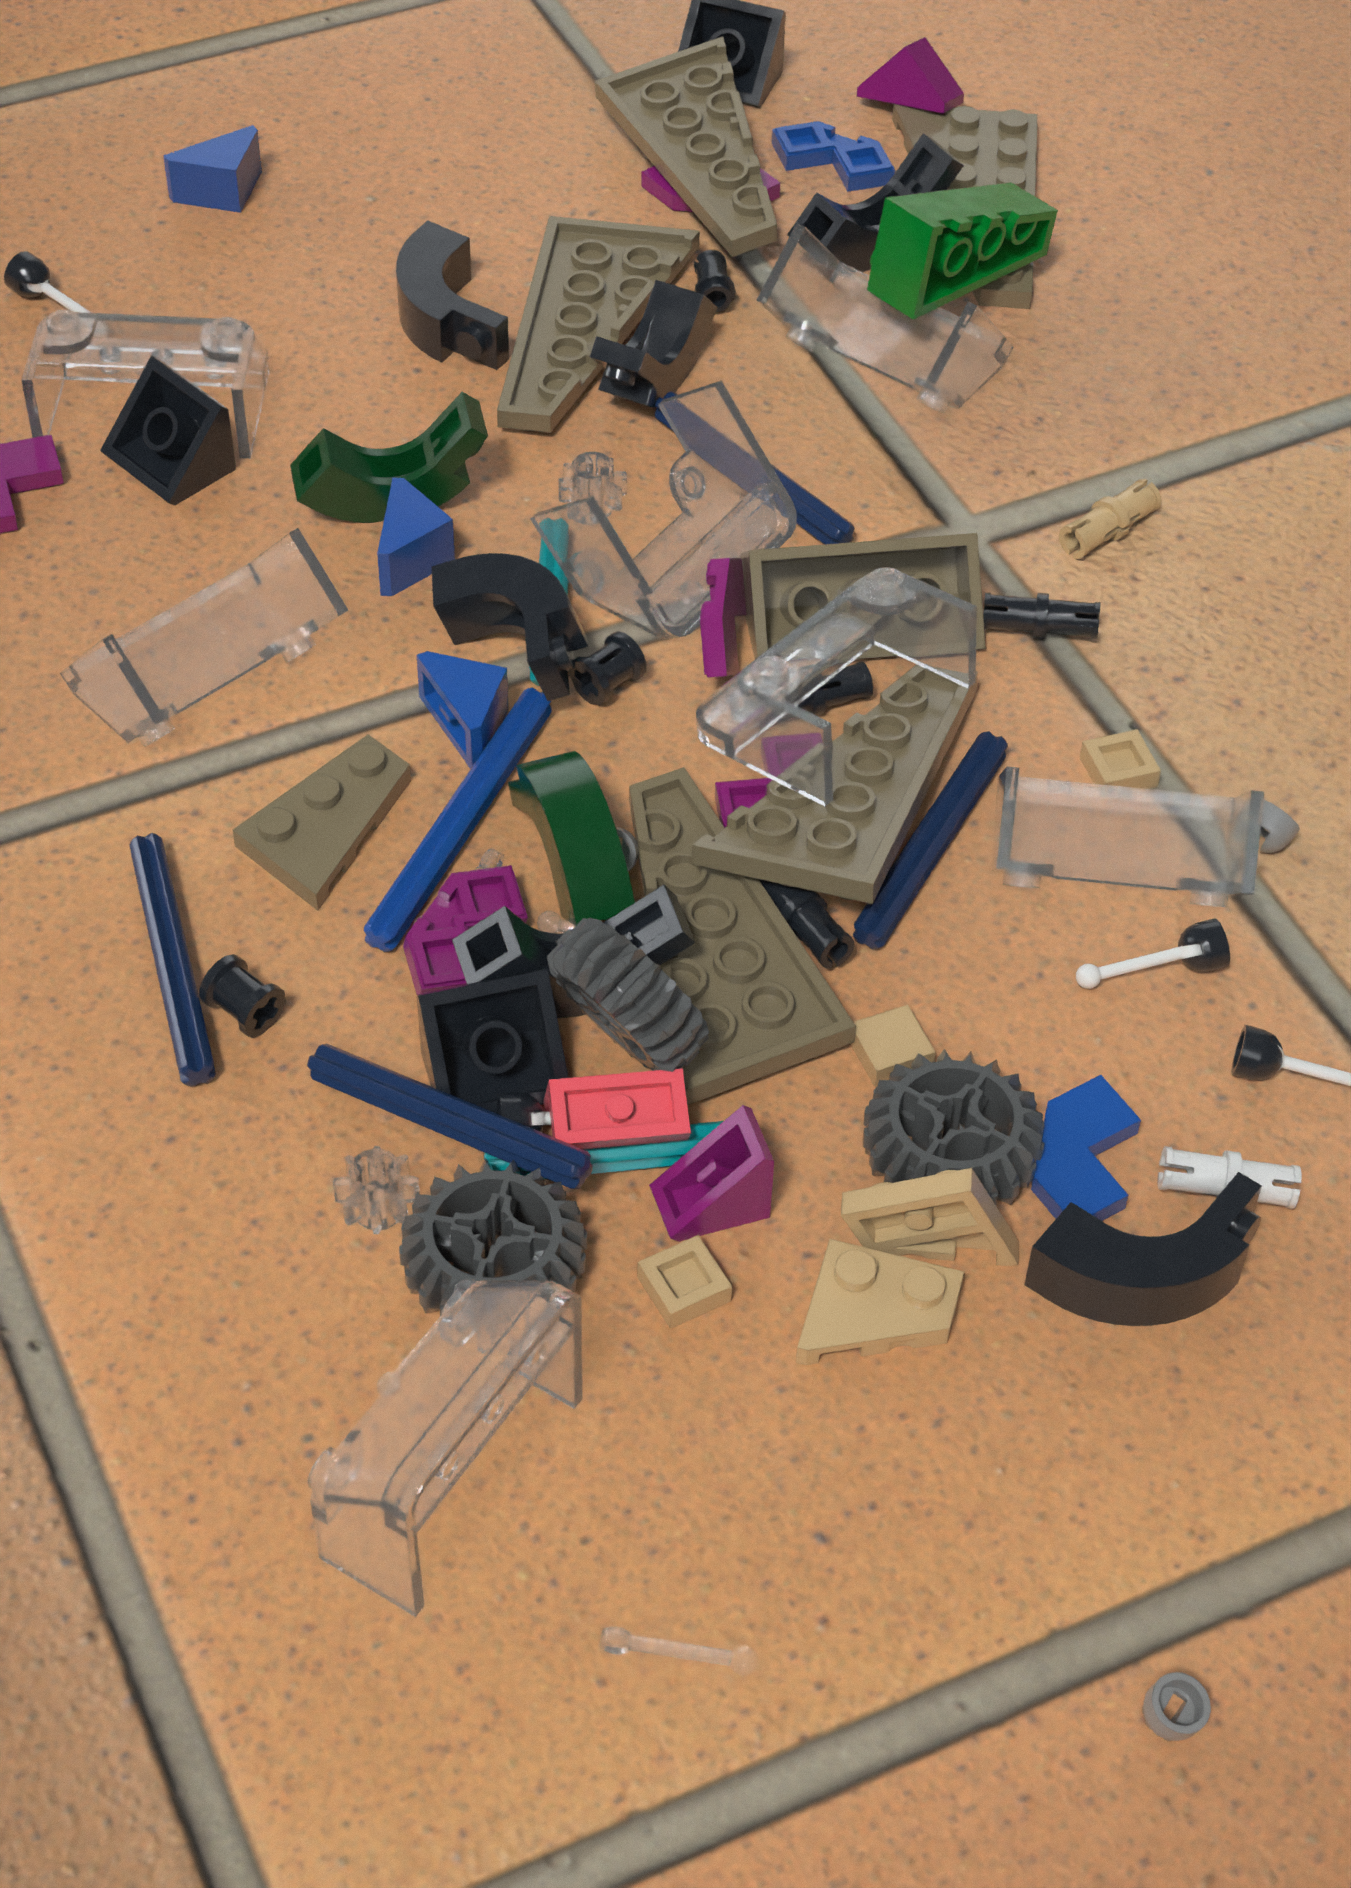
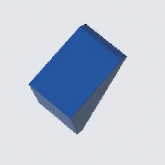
M253 125L163 155L168 194L173 203L241 213L262 173L258 130Z
M392 478L377 552L381 596H394L432 575L431 566L455 559L453 519L404 478Z
M430 651L416 655L419 697L471 769L505 719L509 710L507 668Z

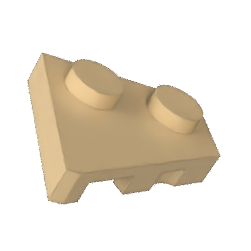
M972 1168L958 1171L945 1170L931 1176L895 1183L883 1182L868 1188L842 1192L841 1216L863 1247L899 1256L915 1254L927 1259L954 1261L955 1247L996 1251V1265L1013 1266L1019 1263V1241Z
M829 1239L797 1346L796 1363L803 1365L818 1364L820 1354L855 1348L859 1349L860 1356L863 1357L888 1353L891 1349L898 1346L920 1348L946 1344L962 1288L964 1271Z

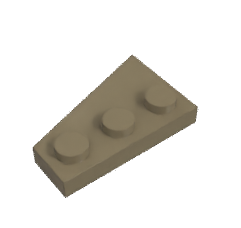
M368 734L234 828L235 847L318 911L328 898V887L340 871L346 873L356 859V848L367 832L378 828L411 782L410 764Z

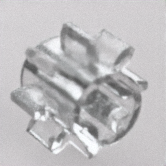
M585 452L575 457L572 463L565 462L563 464V477L558 479L559 502H571V515L585 521L594 522L606 519L613 510L620 511L622 509V496L627 494V472H614L613 458L600 452Z
M374 1146L373 1149L363 1151L356 1157L346 1156L347 1177L333 1179L335 1202L343 1204L345 1224L349 1226L358 1222L361 1226L372 1230L374 1234H379L381 1230L391 1228L397 1223L403 1224L404 1216L408 1215L407 1203H414L416 1194H420L419 1178L410 1176L409 1157L404 1154L396 1158L395 1155L381 1149L380 1146Z

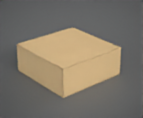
M1138 729L1082 741L1080 759L1102 799L1158 787L1161 770Z
M908 1005L854 1021L856 1025L854 1043H851V1046L874 1087L878 1086L879 1080H889L890 1073L893 1072L896 1064L911 1069L912 1062L918 1053L931 1063L935 1061L936 1052Z
M699 1235L637 1262V1278L670 1329L731 1302L732 1285Z

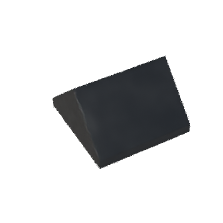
M691 0L678 52L723 36L728 62H731L735 87L740 94L742 103L761 107L783 72L786 12L740 0Z
M150 356L100 451L165 501L177 505L236 470L229 409L159 358Z
M547 968L417 994L421 1054L431 1087L496 1113L498 1093L519 1092L529 1094L542 1105L544 1104L549 1079L568 1078Z

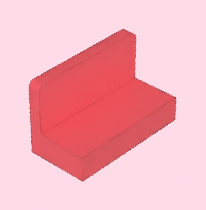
M683 1068L675 1069L673 1072L656 1070L549 1079L544 1097L545 1112L550 1111L552 1137L580 1149L688 1140L691 1134Z

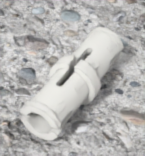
M1164 1146L1161 1153L1159 1166L1185 1169L1187 1173L1169 1170L1158 1172L1159 1190L1170 1189L1218 1197L1239 1171L1262 1185L1257 1202L1285 1206L1289 1209H1294L1298 1203L1299 1189L1272 1185V1182L1288 1185L1301 1183V1168L1298 1165L1286 1166L1242 1160L1240 1152L1227 1150L1223 1152L1222 1156L1176 1150L1172 1147Z

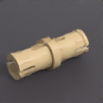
M1139 479L1118 495L1102 497L1092 505L1089 513L1067 524L1060 530L1059 541L1062 548L1068 555L1073 553V558L1081 559L1100 544L1110 539L1113 541L1119 540L1129 532V527L1160 508L1161 495L1159 490L1152 482L1146 486L1147 479Z

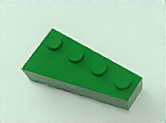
M1012 182L886 197L875 250L870 259L871 271L867 291L914 320L1046 256L1058 210Z

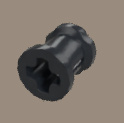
M617 631L607 636L604 646L590 656L576 657V666L568 670L575 690L584 700L592 705H602L610 698L611 691L626 680L635 681L644 676L647 663L642 650L633 638L624 632Z
M234 954L224 956L208 970L199 988V997L203 1003L212 1008H222L238 1021L239 1030L251 1038L261 1036L272 1027L283 1013L286 1005L283 989L272 983L264 984L248 972L246 961Z

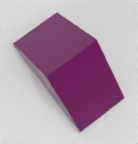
M926 37L905 46L857 87V97L945 113L962 104L964 100V92Z
M742 1105L649 1185L670 1239L680 1242L697 1235L702 1236L770 1218L774 1159L752 1108Z

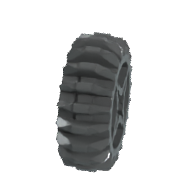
M583 918L573 929L569 928L556 941L557 946L547 956L550 973L556 978L557 984L567 992V996L581 1008L582 1012L599 1029L603 1030L615 1044L621 1046L645 1068H650L652 1071L663 1070L673 1072L683 1065L687 1067L700 1053V1047L709 1039L707 1022L702 1018L701 1011L691 1003V998L682 992L676 985V982L661 969L660 965L654 963L642 949H638L625 935H620L611 925L604 924L601 920Z
M944 1049L937 1058V1062L931 1063L918 1053L912 1062L911 1069L896 1064L893 1072L890 1073L889 1080H879L878 1086L873 1091V1099L869 1101V1105L865 1108L863 1124L866 1127L864 1128L862 1143L865 1148V1154L870 1155L869 1165L872 1169V1175L884 1176V1182L895 1183L935 1175L945 1170L958 1171L972 1168L995 1205L997 1200L1012 1205L1014 1198L1018 1196L1019 1188H1028L1029 1183L1033 1180L1036 1161L1042 1159L1044 1142H1042L1044 1131L1043 1114L1036 1111L1037 1103L1034 1092L1021 1091L1022 1084L1020 1083L1019 1074L1001 1077L997 1059L985 1067L977 1065L972 1051L963 1061L951 1060Z
M485 1158L480 1172L470 1174L458 1164L453 1182H448L434 1176L433 1183L430 1186V1195L416 1194L415 1202L412 1204L413 1214L404 1216V1222L401 1227L400 1264L404 1266L405 1282L411 1294H419V1304L423 1307L425 1314L440 1310V1319L444 1322L447 1329L461 1319L466 1320L467 1330H469L472 1337L477 1334L484 1324L494 1325L495 1331L502 1339L507 1331L508 1323L516 1321L530 1332L535 1323L536 1312L554 1319L556 1311L559 1309V1300H572L573 1294L576 1291V1279H581L582 1273L586 1269V1254L584 1250L587 1249V1231L584 1229L583 1223H581V1212L577 1207L576 1201L566 1200V1191L563 1189L561 1182L545 1185V1178L541 1176L540 1167L526 1176L520 1175V1169L514 1159L505 1171H493V1167Z

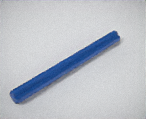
M533 687L525 689L365 924V942L370 947H377L383 952H389L397 946L551 714V701H547L543 692H539Z

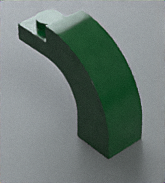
M461 392L421 435L410 442L392 448L374 449L358 446L323 428L290 464L297 502L324 515L340 520L360 523L384 521L392 478L394 477L404 478L435 505L441 506L470 484L465 461L469 457L476 455L483 446L484 441L488 438L480 402Z
M571 751L516 765L519 779L508 782L512 805L526 812L537 827L550 864L561 917L576 926L583 918L597 920L612 918L634 904L635 901L624 853L610 809L600 785L585 759L578 752Z

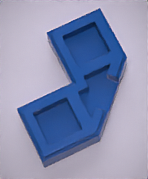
M819 121L772 129L771 143L786 171L833 164L847 192L885 186L895 174L892 163L877 140L861 135L856 141L835 134V126Z
M1102 1075L1065 1092L1047 1103L1042 1136L1044 1149L1042 1159L1036 1161V1170L1031 1190L1055 1219L1070 1202L1101 1221L1126 1208L1129 1195L1095 1156L1138 1134L1141 1119Z

